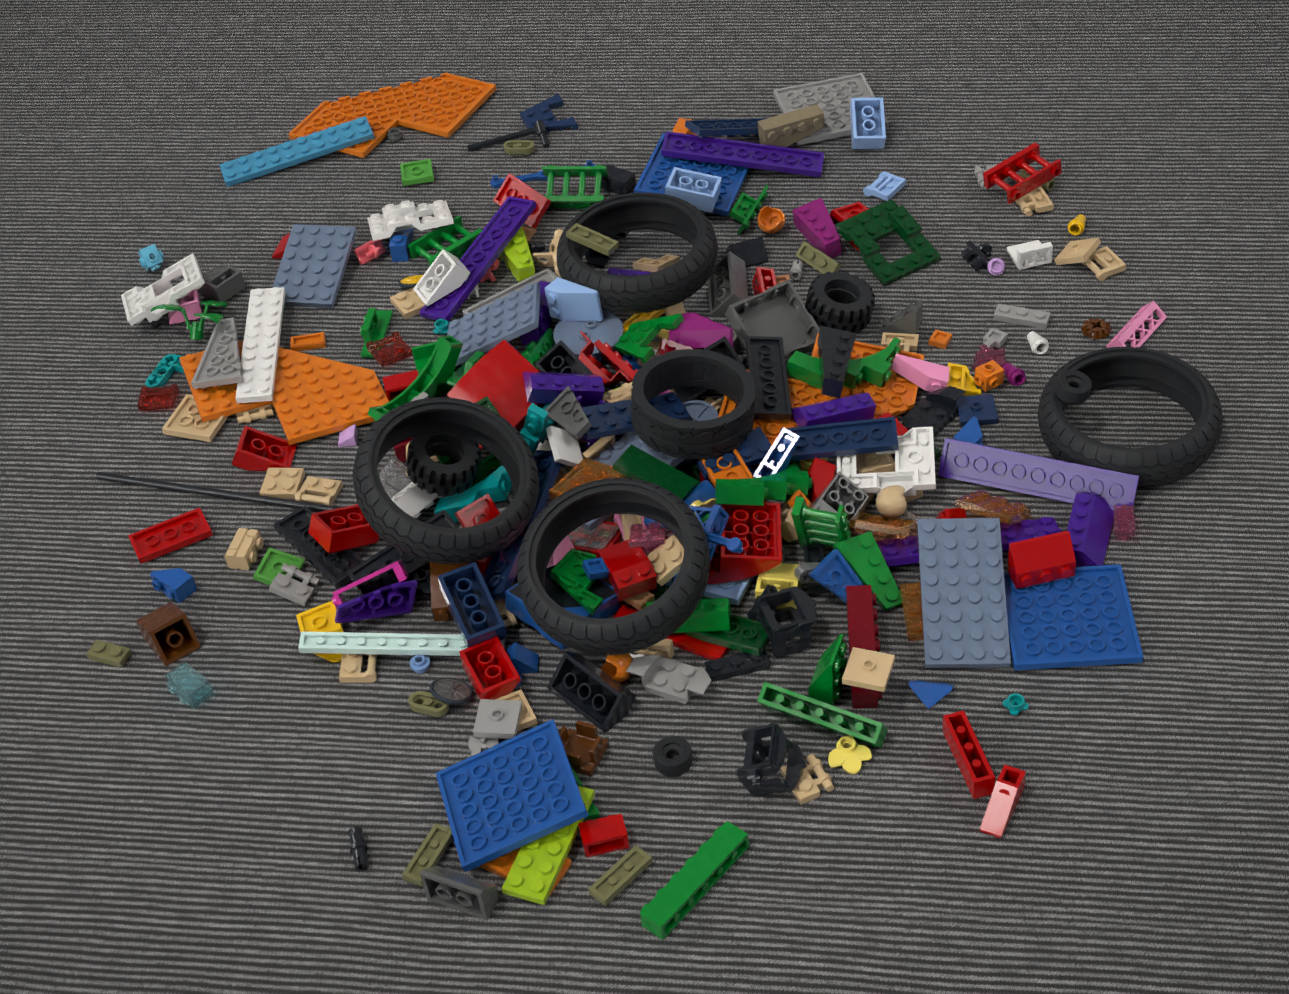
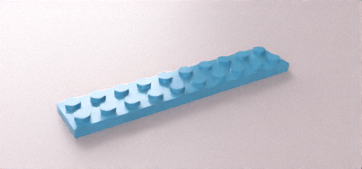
M366 116L274 147H269L262 151L254 152L247 156L239 157L238 159L226 161L219 165L226 186L230 187L374 139V135Z

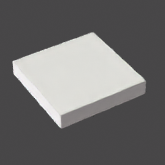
M551 425L547 427L546 432L554 461L579 469L584 467L585 464L577 438L564 429Z

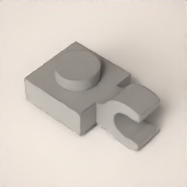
M991 328L983 337L984 344L982 347L985 349L982 355L989 357L994 347L1000 348L1007 340L1008 333Z

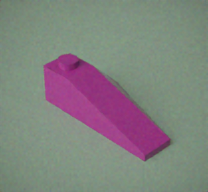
M681 313L684 320L676 329L669 330V340L684 346L706 348L725 336L733 347V328L719 322H714L710 318L702 317L698 313Z

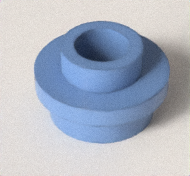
M415 655L410 660V668L419 674L426 672L430 666L429 657L427 655Z

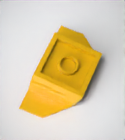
M333 601L297 614L300 632H344L342 624L335 623L337 608ZM313 653L333 663L339 662L342 659V654Z

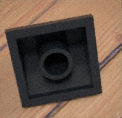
M762 237L731 244L726 248L727 253L730 251L745 261V268L769 262Z

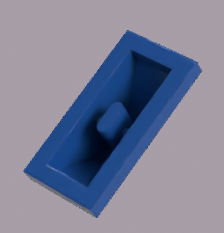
M919 680L909 681L910 688L928 709L953 689V684Z

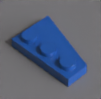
M838 549L832 550L809 574V576L846 604V586L863 585Z

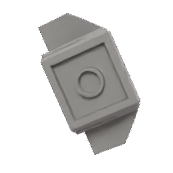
M661 654L635 657L626 672L642 676V684L647 693L683 704L687 703L693 692L703 695L712 682L703 667L698 668L665 657L661 658Z

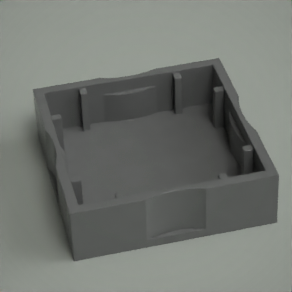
M790 279L768 288L761 294L747 297L729 305L725 313V317L745 350L746 336L782 337L785 362H788L796 350L804 354L812 351L817 333L819 334L820 330L814 318L806 310L800 295Z

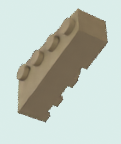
M817 104L757 121L759 143L779 147H788L825 127L824 113Z

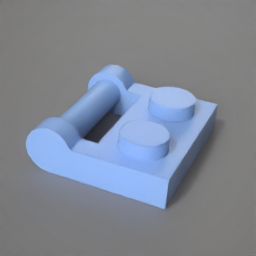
M883 171L870 186H866L863 189V193L868 197L872 195L888 201L906 185V179Z

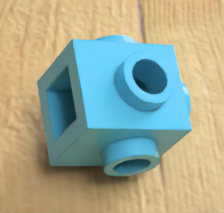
M155 244L139 250V262L142 268L145 267L147 271H156L161 268L164 256L161 250H157Z

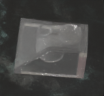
M394 456L389 458L379 473L381 483L390 498H393L412 482L410 477H406V465Z

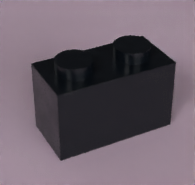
M611 165L606 166L608 177H602L601 189L622 195L630 193L636 187L635 173Z

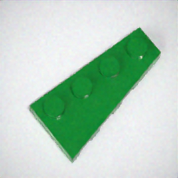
M871 531L834 544V549L839 550L849 566L856 572L860 581L864 582L865 585H871L872 593H876V601L884 611L904 604L905 601Z

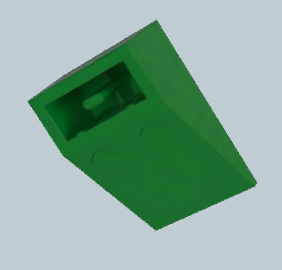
M840 634L821 655L808 688V696L810 698L832 706L835 705L836 699L840 700L842 678L847 665V658L844 657L847 649V644L844 643V634Z

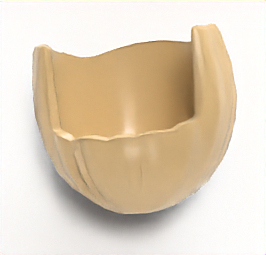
M887 486L877 494L876 507L881 515L887 518H897L905 513L907 502L903 496L905 492L903 486Z

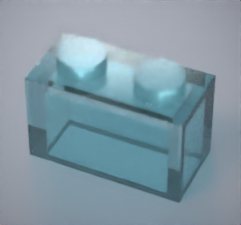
M185 661L165 675L168 682L166 684L168 690L172 694L176 693L183 704L186 705L188 703L193 709L214 695L209 681Z

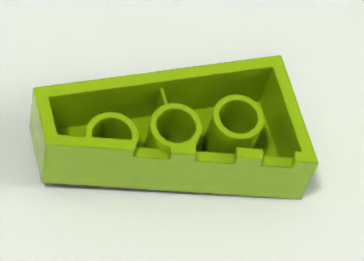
M521 226L499 255L500 259H503L506 267L510 268L511 273L518 282L535 275L534 263L523 227Z

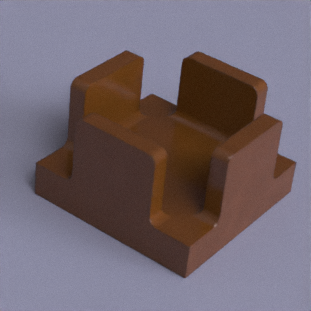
M577 721L575 724L576 730L569 728L567 731V727L562 726L559 733L573 770L576 773L592 777L609 745L608 739L599 737L597 726L586 722Z

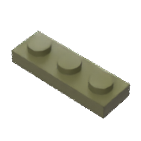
M578 223L566 232V238L607 256L611 255L619 247L618 241Z
M803 241L795 255L823 274L830 271L831 273L839 271L842 266L805 241Z
M437 823L434 824L402 873L403 880L423 887L420 873L422 870L438 864L453 840L451 828Z
M635 845L588 888L589 894L604 906H607L653 863L652 857Z

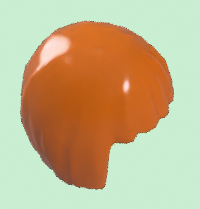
M765 206L758 214V225L765 233H776L785 224V215L780 209Z
M629 653L608 655L606 662L600 669L620 683L631 676L632 673L626 672V670L633 661V658Z

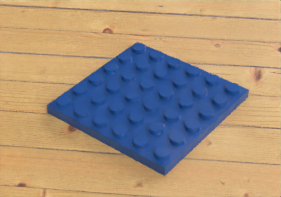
M662 133L634 188V193L650 192L665 194V186L674 167L722 177L720 195L712 213L728 217L750 168L661 156L665 133Z
M1121 564L1075 567V576L1017 589L1008 571L1004 572L1009 645L1014 671L1143 663V653Z
M554 719L435 773L464 872L589 816Z

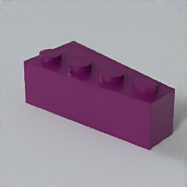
M822 197L792 210L794 226L815 248L831 258L842 254L840 237Z

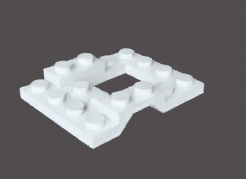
M409 200L402 201L399 205L388 204L385 205V208H382V215L376 213L367 218L373 241L390 238L393 232L417 228L422 231L454 224L447 202L443 200H436L433 204L428 205L427 203H422L418 207H415L414 203Z
M192 253L163 270L162 278L146 288L136 286L121 295L126 317L131 326L141 323L144 318H147L149 322L159 320L162 315L174 310L156 309L151 312L153 307L161 304L179 306L177 299L184 298L192 290H197L203 286L205 281L194 254ZM183 274L184 281L173 286L171 280H176Z
M933 427L911 428L903 436H897L899 450L876 452V454L895 453V472L857 474V454L837 456V473L840 471L865 493L877 492L878 494L883 488L892 485L903 486L905 488L903 496L917 495L916 490L936 489Z

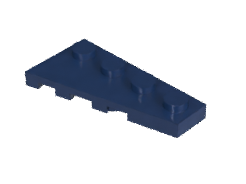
M761 427L752 430L749 437L744 439L745 442L736 448L747 467L761 463L771 448V444ZM733 451L706 459L705 466L711 468L713 473L722 471L716 466V461L720 457H723V459L718 464L722 467L728 466L730 462H732L731 468L741 465ZM699 460L697 466L704 479L707 480L709 479V474L701 460Z

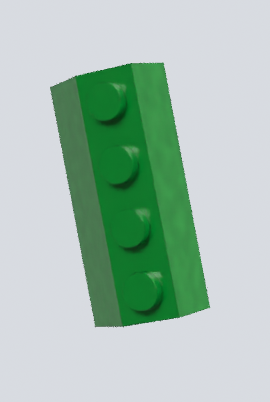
M729 598L701 599L692 615L674 633L730 630L731 601ZM647 602L646 607L652 604L653 602Z

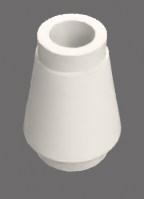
M1034 331L1028 333L1027 340L1033 353L1039 355L1046 353L1049 348L1047 339Z

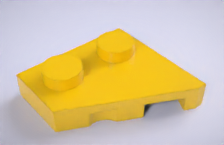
M948 363L947 367L950 368L946 387L952 386L964 390L963 396L981 395V390L976 388L974 378L970 375L967 366Z

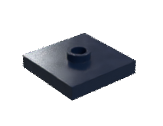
M993 394L961 396L957 400L960 427H964L973 416L977 417L979 425L998 424Z

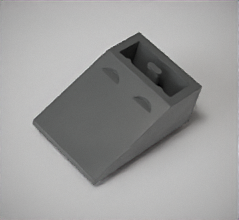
M232 266L212 268L203 274L205 283L198 291L214 301L226 302L246 286L240 270Z
M839 471L809 508L837 513L839 505H844L845 512L848 513L847 521L851 523L869 496Z

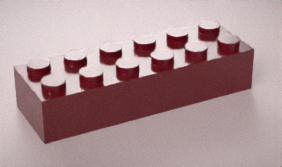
M871 585L846 586L849 657L853 647L880 652L879 640L875 638L879 637L878 624L874 623V621H877V609L873 607L876 606V593H872ZM851 686L852 709L878 708V699H882L881 691Z

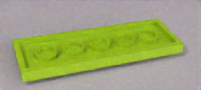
M578 786L588 811L595 792L593 789ZM584 818L522 846L501 888L502 893L545 905L579 831L578 823H582Z

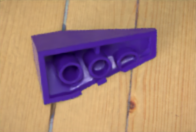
M417 581L390 584L338 605L335 623L412 613Z

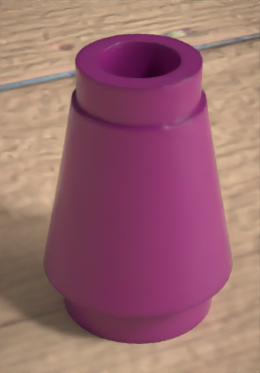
M1005 363L1002 366L1004 374L1011 385L1020 386L1025 382L1026 375L1022 369L1010 363Z

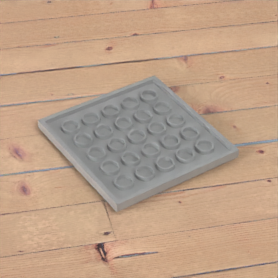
M863 73L773 90V95L782 114L815 104L824 113L825 127L795 142L796 145L851 136L849 110L851 98H875ZM884 115L885 128H889V122L886 116Z

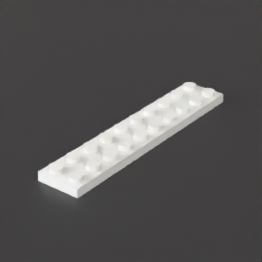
M284 287L257 288L250 292L240 363L242 382L237 384V403L273 401L286 293Z

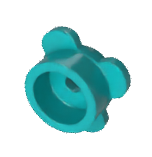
M444 319L436 320L433 333L447 334L450 322Z
M1017 693L1010 694L1002 703L1004 707L1009 709L1011 715H1018L1022 710L1029 708V704L1025 702L1024 697Z

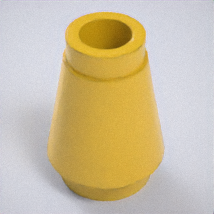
M1079 214L1068 223L1070 234L1076 236L1084 232L1086 222L1084 215Z

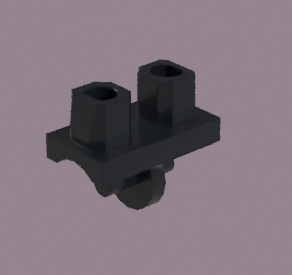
M969 240L966 243L968 248L961 252L963 259L966 262L970 261L975 271L982 267L988 270L987 257H991L992 247L987 243L980 244L977 247Z

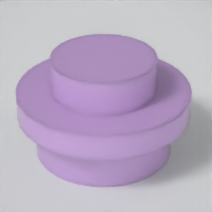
M993 258L989 261L987 269L990 274L997 276L1004 272L1005 263L999 258Z

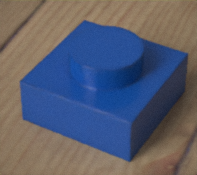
M602 557L583 560L582 567L589 580L608 577L609 571Z

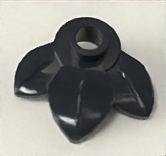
M420 569L413 574V577L405 580L417 581L414 601L422 598L423 594H431L430 572Z

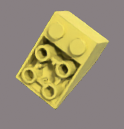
M780 563L776 567L759 574L755 598L762 594L768 584L770 587L771 585L776 587L778 592L794 586L801 589L802 583L794 575L795 569L800 564ZM793 599L789 603L776 606L777 609L790 606L797 609Z

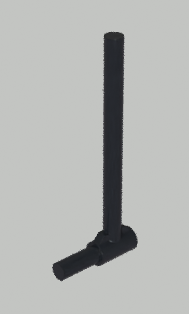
M538 120L533 128L467 145V149L472 151L535 133L541 138L544 148L549 147L544 122Z

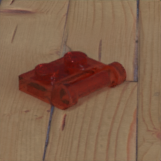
M398 331L378 341L366 343L367 350L382 367L412 356V349L401 338ZM395 342V343L392 344V345L386 346V347L381 348V349H377V348H379V347H381V346H384V345H387V344H389V343Z
M172 384L168 387L156 388L142 387L137 405L139 411L174 408L176 396L179 394L178 385Z

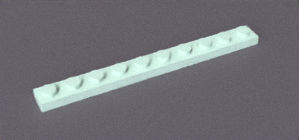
M301 632L299 653L460 656L459 651L467 648L462 636L457 634ZM503 639L500 642L502 646L505 648V639Z

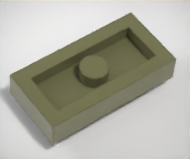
M96 640L86 655L89 660L122 668L132 655V651L124 646Z

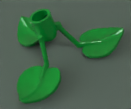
M214 300L201 301L200 304L205 305L204 313L194 314V316H200L201 319L200 322H192V325H190L186 311L182 306L161 304L153 307L151 312L156 309L182 312L187 329H190V339L203 340L205 318L219 323L224 318V315L207 313L208 308L211 306L225 308L228 303Z

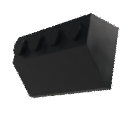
M564 653L547 687L548 690L604 732H607L629 713L637 695L580 653Z

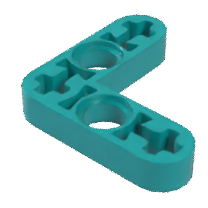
M175 354L164 356L145 381L147 391L151 393L158 392L174 372L184 373L179 358L183 356Z

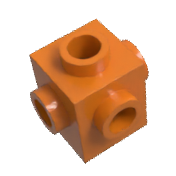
M994 360L975 368L974 382L985 392L1003 384L1004 369Z

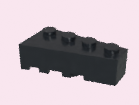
M820 326L817 343L819 347L822 395L836 398L841 397L854 349L856 333Z

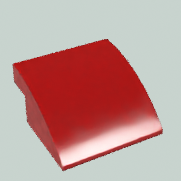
M504 339L485 354L455 384L447 395L450 398L467 400L472 403H476L487 396L498 414L517 430H521L524 427L528 408L532 404L527 402L523 372L540 371ZM533 403L540 408L544 405V403Z
M764 502V506L721 504L722 508L730 515L721 536L729 539L738 537L743 543V551L740 554L737 552L732 553L727 547L717 545L710 562L707 584L728 583L747 579L764 573L782 563L780 503Z

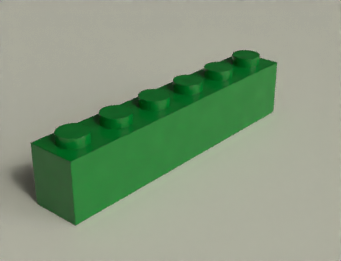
M765 681L757 700L764 707L836 733L851 736L856 740L878 748L882 747L888 731V727L883 723Z
M728 821L721 827L716 828L713 836L707 842L705 841L701 844L699 851L693 857L687 859L682 869L672 875L670 881L664 888L662 887L657 891L650 903H646L640 911L642 927L664 940L749 848L748 833Z

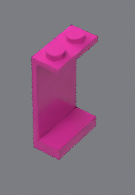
M401 559L334 591V596L331 598L335 607L337 608L338 605L346 602L342 592L393 568L399 582L407 579L409 575Z

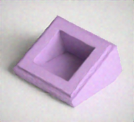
M356 424L339 433L338 447L357 445L358 432Z

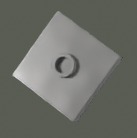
M480 699L473 736L485 738L515 737L523 706L522 701Z

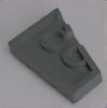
M569 386L545 409V411L549 412L548 418L578 439L592 426Z

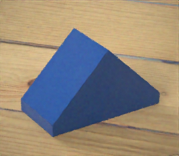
M516 642L505 650L515 669L519 670L521 674L538 673V654Z

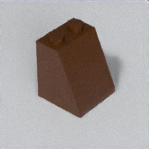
M430 562L431 609L435 622L454 620L440 590L438 576L471 564V562L463 564Z
M172 602L136 620L144 639L165 666L201 647L185 612Z

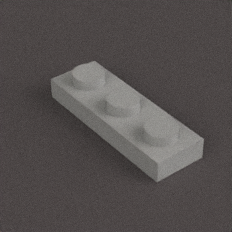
M998 304L994 313V320L1042 329L1047 328L1051 317L1050 312L1006 304Z

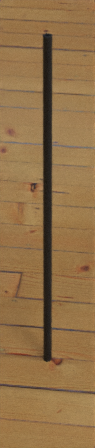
M97 472L96 478L100 480L299 509L307 506L310 510L319 512L342 508Z

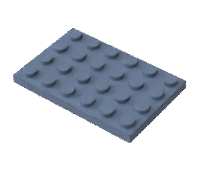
M293 224L273 287L285 288L284 306L334 307L356 237V227Z
M538 282L528 284L524 288L513 291L508 296L502 299L499 298L487 306L484 305L479 310L467 313L464 317L458 320L455 319L448 324L447 336L451 335L463 343L456 366L466 362L477 351L485 353L504 339L508 342L538 328L540 285Z

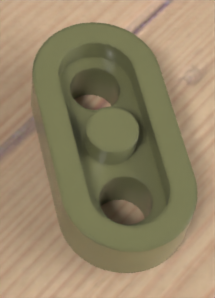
M509 140L503 145L504 152L509 155H530L535 150L534 142L531 140Z
M416 691L409 696L408 702L411 710L414 712L441 717L449 711V704L437 700L429 692Z

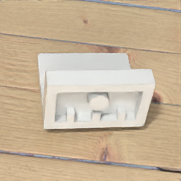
M1039 240L1007 247L1008 254L1019 270L1052 262L1053 245L1051 242L1041 244Z

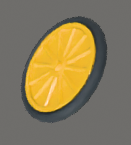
M424 274L402 278L398 281V285L403 288H414Z

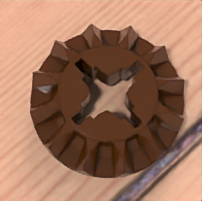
M1097 317L1096 319L1090 318L1089 321L1085 320L1081 331L1086 337L1102 339L1110 334L1111 327L1109 322H1105V319L1099 320Z

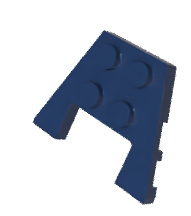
M559 94L520 113L521 120L527 129L533 128L538 120L544 122L546 132H550L549 129L563 131L564 128L572 127V130L578 129L577 122L573 117L558 121L552 113L551 109L563 106V100Z

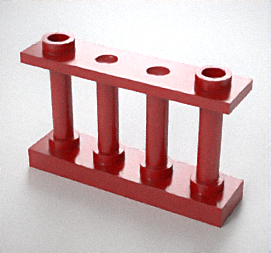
M1033 143L983 173L984 186L989 189L997 184L1007 192V203L1011 204L1062 173L1061 160L1058 159L1053 163H1049L1040 156L1039 145ZM1036 161L1044 168L1037 171L1029 166V164ZM1023 169L1031 176L1024 179L1016 172ZM1011 177L1018 183L1011 187L1003 180Z

